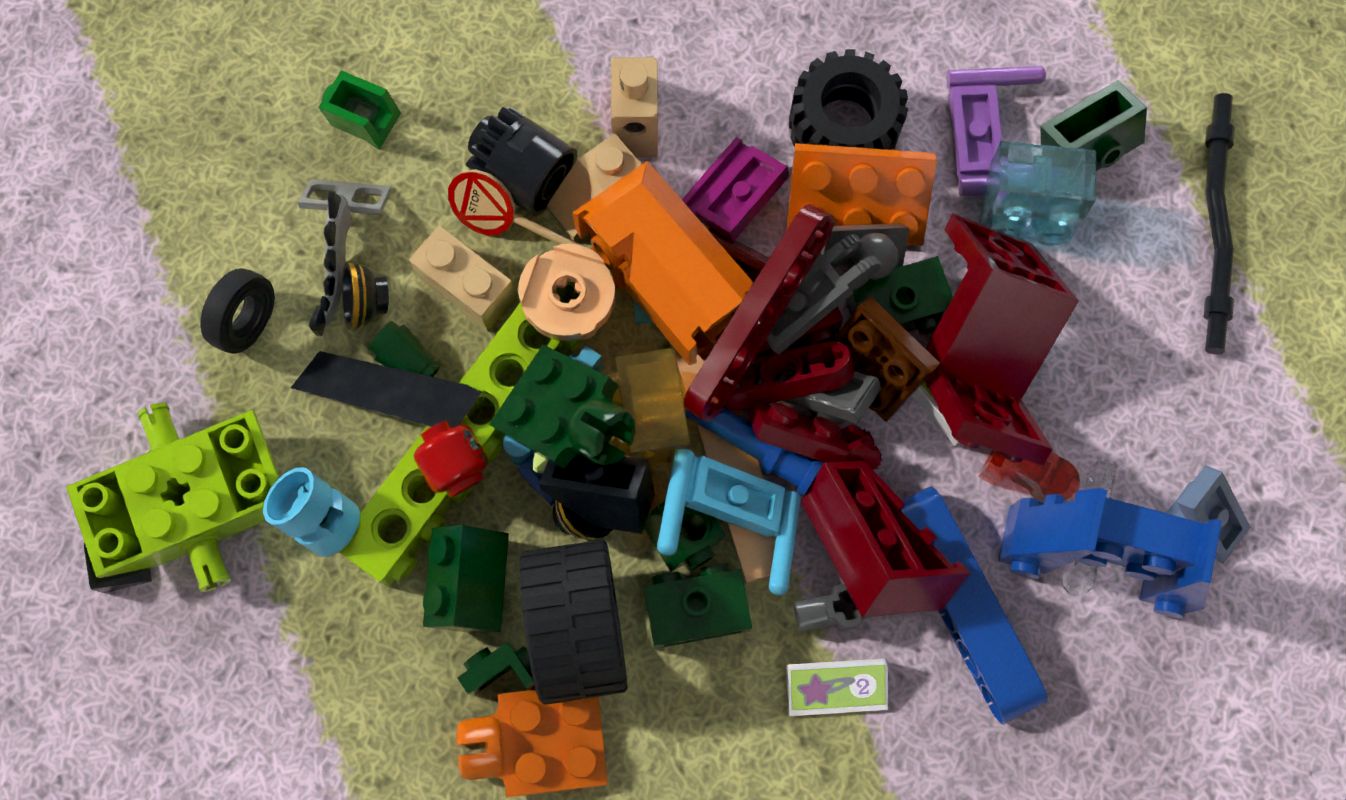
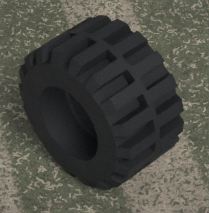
M846 49L844 56H838L836 51L826 53L824 63L819 58L815 59L810 63L808 72L803 70L798 78L797 87L794 90L789 115V129H792L790 138L793 146H795V143L885 150L895 149L908 112V108L905 107L908 100L906 89H900L903 80L898 73L889 74L891 67L889 63L885 60H882L879 64L874 62L875 55L866 51L864 57L855 56L856 49ZM837 100L853 101L861 105L868 112L872 121L860 127L841 126L826 115L823 107Z

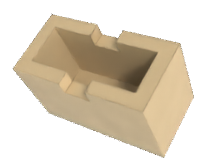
M438 226L408 260L421 281L443 298L448 299L461 312L487 332L517 298L513 283L508 277L441 226Z

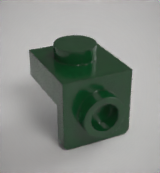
M508 642L494 652H491L486 647L474 654L463 664L467 671L457 677L467 694L472 696L477 695L512 669L516 672L527 690L535 689L527 649L523 646L516 651L513 645Z

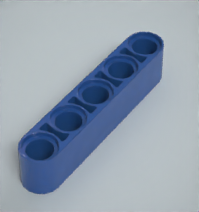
M930 486L903 499L902 501L906 505L902 512L920 531L928 527L937 537L933 545L954 566L955 563L960 561L971 572L944 609L938 610L939 614L945 613L941 617L963 659L969 658L965 660V663L987 704L993 703L989 705V708L1000 724L1004 725L1047 703L1048 696L1042 681L939 492L933 486Z

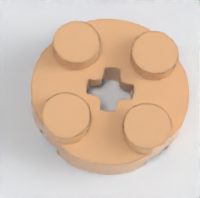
M560 244L553 246V250L545 252L540 257L537 254L523 269L518 286V294L526 320L541 334L560 341L586 340L593 337L597 330L609 319L616 298L615 284L610 270L605 266L603 259L593 250L577 244ZM567 282L575 283V292L580 294L576 300L571 299L569 303L560 302V296L554 293L557 287L565 288Z

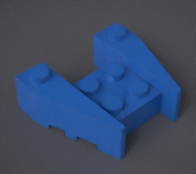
M1102 488L1076 491L1075 501L1064 502V496L1052 494L1046 495L1044 503L1030 497L1020 499L1010 506L998 561L1010 564L1011 573L1022 577L1038 579L1040 573L1046 574L1073 561L1095 567H1106L1108 562L1126 567V575L1143 580L1139 600L1155 604L1153 611L1158 614L1173 618H1184L1185 613L1204 609L1211 583L1222 524L1221 520L1212 519L1205 523H1200L1106 497L1108 490Z

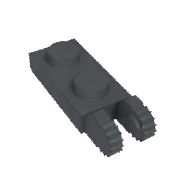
M853 233L852 235L845 236L823 255L820 253L766 339V342L778 355L853 294L852 290L863 286L880 270L881 263L873 255L859 261L857 265H854L841 277L834 270V268L844 265L862 248V240Z

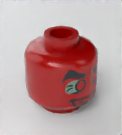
M447 420L420 434L424 443L414 452V461L433 492H446L449 498L485 479L481 472L487 467L488 458L469 426L457 425L451 428Z

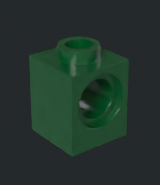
M665 502L657 505L650 512L644 526L656 549ZM685 506L681 527L689 532L692 540L685 538L680 532L675 554L666 556L659 552L670 572L685 564L688 565L690 570H694L716 556L712 548L726 535L715 517Z

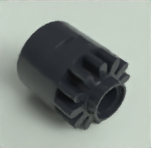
M502 107L497 117L494 115L485 117L472 132L468 141V151L473 156L466 162V166L470 168L469 170L477 169L493 175L509 190L517 206L532 216H538L547 210V204L576 163L577 150L514 108L510 107L507 109Z

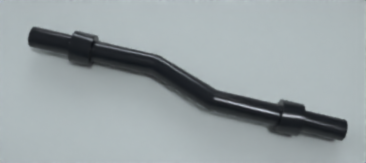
M1228 93L1215 95L1212 123L1206 128L1205 146L1209 149L1205 196L1214 245L1211 291L1210 295L1205 298L1203 317L1208 320L1205 351L1216 355L1225 352L1227 321L1233 319L1234 299L1230 297L1234 248L1224 192L1228 150L1234 145L1235 127L1231 124L1233 96Z

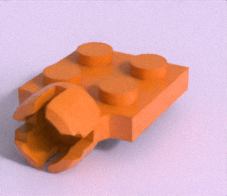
M536 690L497 694L498 706L496 713L486 717L464 719L457 725V746L485 743L486 752L457 756L461 776L468 780L493 777L502 779L506 797L608 785L599 697L544 705L539 701Z

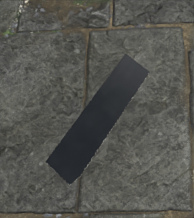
M322 351L317 353L291 386L295 390L431 427L447 420L451 428L460 425L482 394L466 384Z

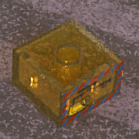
M674 348L615 357L617 372L610 373L608 376L619 387L613 395L612 402L625 408L624 410L629 412L634 418L636 426L632 446L618 439L620 450L626 453L625 456L649 459L650 469L672 465L675 450H690V439Z

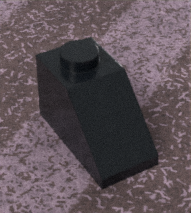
M577 455L570 460L565 469L548 460L539 482L541 491L593 526L637 534L643 533L655 496L649 459L624 456L613 464L600 465L583 455Z

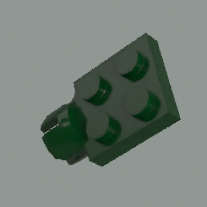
M544 344L489 424L499 433L563 469L577 455H583L600 465L616 463L626 453L610 445V440L614 436L632 446L636 433L635 420L632 415L625 411V408L612 402L613 395L619 387L617 383L609 376Z

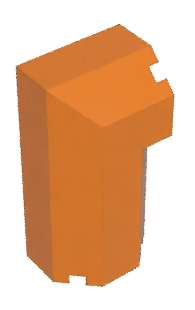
M646 161L572 212L575 230L581 240L588 235L590 236L593 246L590 249L603 259L605 266L612 272L615 287L620 290L625 287L626 293L636 301L686 363L693 365L697 362V354L703 361L707 359L753 285V281L654 167Z

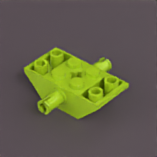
M168 404L150 405L151 414H149L146 407L137 413L151 449L148 453L66 486L95 575L98 578L160 566L188 554L199 583L200 592L215 590L218 588L216 583L220 582L221 586H224L231 582V577L226 570L217 542L256 526L265 519L263 515L264 501L271 487L280 478L254 410L247 411L179 439ZM190 489L189 492H187V493H185V494L183 495V500H184L185 503H183V504L181 505V504H180V498H181L182 494H183L186 490Z

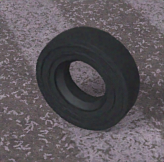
M243 268L235 269L225 274L212 288L203 306L200 320L203 338L213 347L231 354L241 353L251 347L263 332L272 315L275 295L271 282L264 276ZM244 300L243 307L238 317L232 323L236 309Z

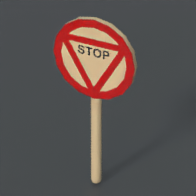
M477 169L464 170L452 179L448 187V201L453 213L462 224L474 232L486 236L499 235L508 230L514 222L559 245L566 242L568 244H577L517 214L511 193L500 180L490 173Z

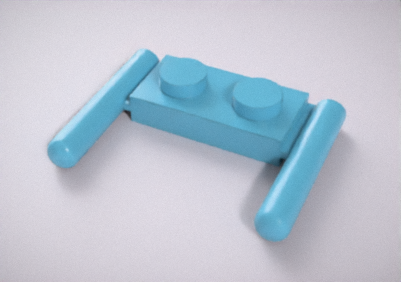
M677 449L673 458L657 550L666 556L676 553L685 506L766 537L775 536L769 590L775 595H784L789 588L801 495L794 491H785V488L703 455L696 457L690 450Z

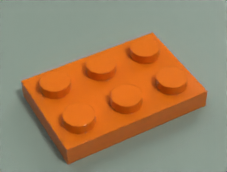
M795 143L786 230L797 213L805 205L811 204L832 215L834 226L901 223L909 227L906 245L923 246L937 165L936 154Z

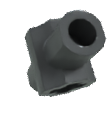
M845 584L834 586L829 591V595L795 601L793 603L799 632L835 626L838 631H846L861 625L862 620L873 617L862 618L858 609L850 613L851 620H846L843 612L835 613L833 605L840 601L839 595H844L846 602H854Z

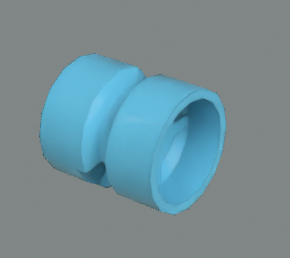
M305 467L294 468L282 475L271 487L264 501L263 515L265 520L289 537H294L298 543L319 557H329L343 549L355 535L360 523L358 505L336 489L331 488L327 482Z

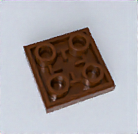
M871 296L858 306L832 340L843 343L848 347L856 372L879 379L881 390L869 409L875 411L885 422L898 412L941 364Z

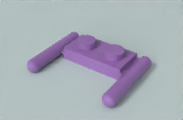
M1024 66L947 71L946 82L949 88L948 100L960 196L1055 192L1058 190L1060 178L1054 173L1005 176L1006 163L996 86L1041 84L1046 78L1044 67Z

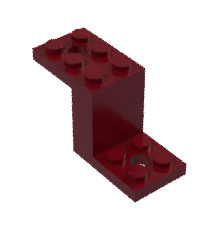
M952 213L944 230L955 245L953 249L963 256L967 262L966 268L968 271L925 348L941 363L925 381L926 387L931 391L939 406L938 410L949 425L952 436L959 443L975 449L981 445L996 450L1000 455L1013 462L1020 463L1024 459L1043 466L1053 448L1021 399L1079 300L1031 242Z

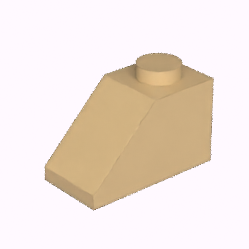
M614 133L576 161L547 204V209L575 242L580 236L575 230L572 212L642 164Z

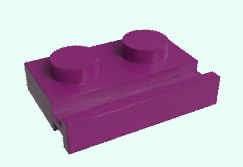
M736 137L683 197L682 201L701 223L734 242L790 177L788 167L754 146H746L743 144L742 139Z

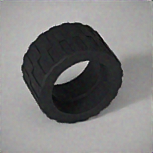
M602 539L523 551L519 564L522 612L531 672L539 701L547 705L625 693L628 689L626 665L607 542Z

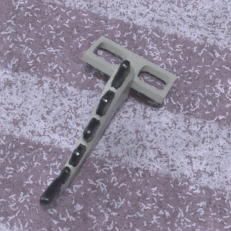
M310 179L298 201L299 208L327 210L323 232L325 236L324 267L326 269V278L323 281L324 296L321 297L320 306L316 307L309 321V328L316 336L323 335L325 326L334 317L341 297L346 237L352 224L350 212L381 215L390 196L391 186ZM315 190L330 191L327 200L309 199V197ZM359 194L382 195L380 201L376 204L354 202Z

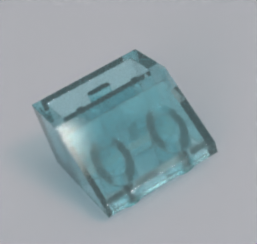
M1000 141L989 166L979 223L993 228L996 232L1001 231L1012 235L1014 238L1038 240L1043 245L1054 246L1069 243L1096 201V150Z

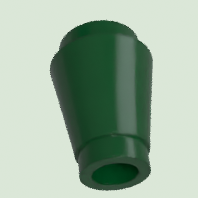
M390 321L381 329L368 348L369 351L376 355L374 360L387 367L434 377L441 368V365L434 361V358L406 325L398 326L393 321Z

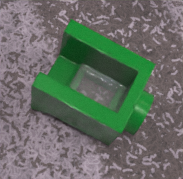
M342 70L333 84L325 89L322 102L318 107L331 126L361 138L379 150L401 114L387 89Z

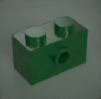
M1117 80L1040 125L1041 159L1054 174L1059 176L1062 183L1069 188L1099 169L1114 165L1123 155L1145 142L1147 107Z
M936 256L897 267L885 278L879 280L869 279L863 286L852 290L853 294L845 301L851 316L858 306L871 296L905 330L910 332L918 329L919 335H927L935 332L953 296L939 257Z
M467 525L432 528L431 541L428 546L427 586L423 597V627L461 632H501L509 533Z
M722 563L700 568L701 576L682 579L680 572L652 577L653 585L643 586L654 649L750 632L752 623L741 569L730 571L729 564Z

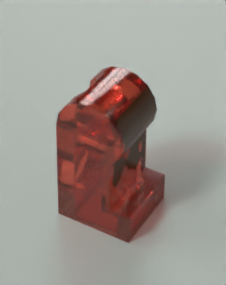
M992 449L978 475L979 478L994 486L1005 477L1029 490L1034 499L1043 503L1045 502L1046 495L1052 494L1064 496V501L1069 499L1076 493L1080 484L1079 473L1075 466L1051 452L1042 466L1024 459L1020 463L1010 461Z

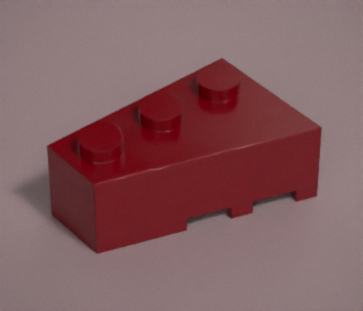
M865 461L824 462L801 500L862 618L943 610L971 573L960 561L953 566L933 545L937 537L928 527L920 531L902 512L906 504Z

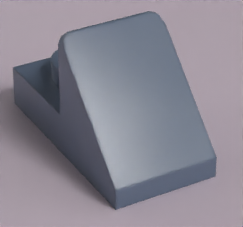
M1205 466L1196 479L1185 487L1166 512L1167 514L1200 523H1205L1212 519L1221 520L1222 524L1215 559L1221 563L1226 561L1251 528L1223 472Z

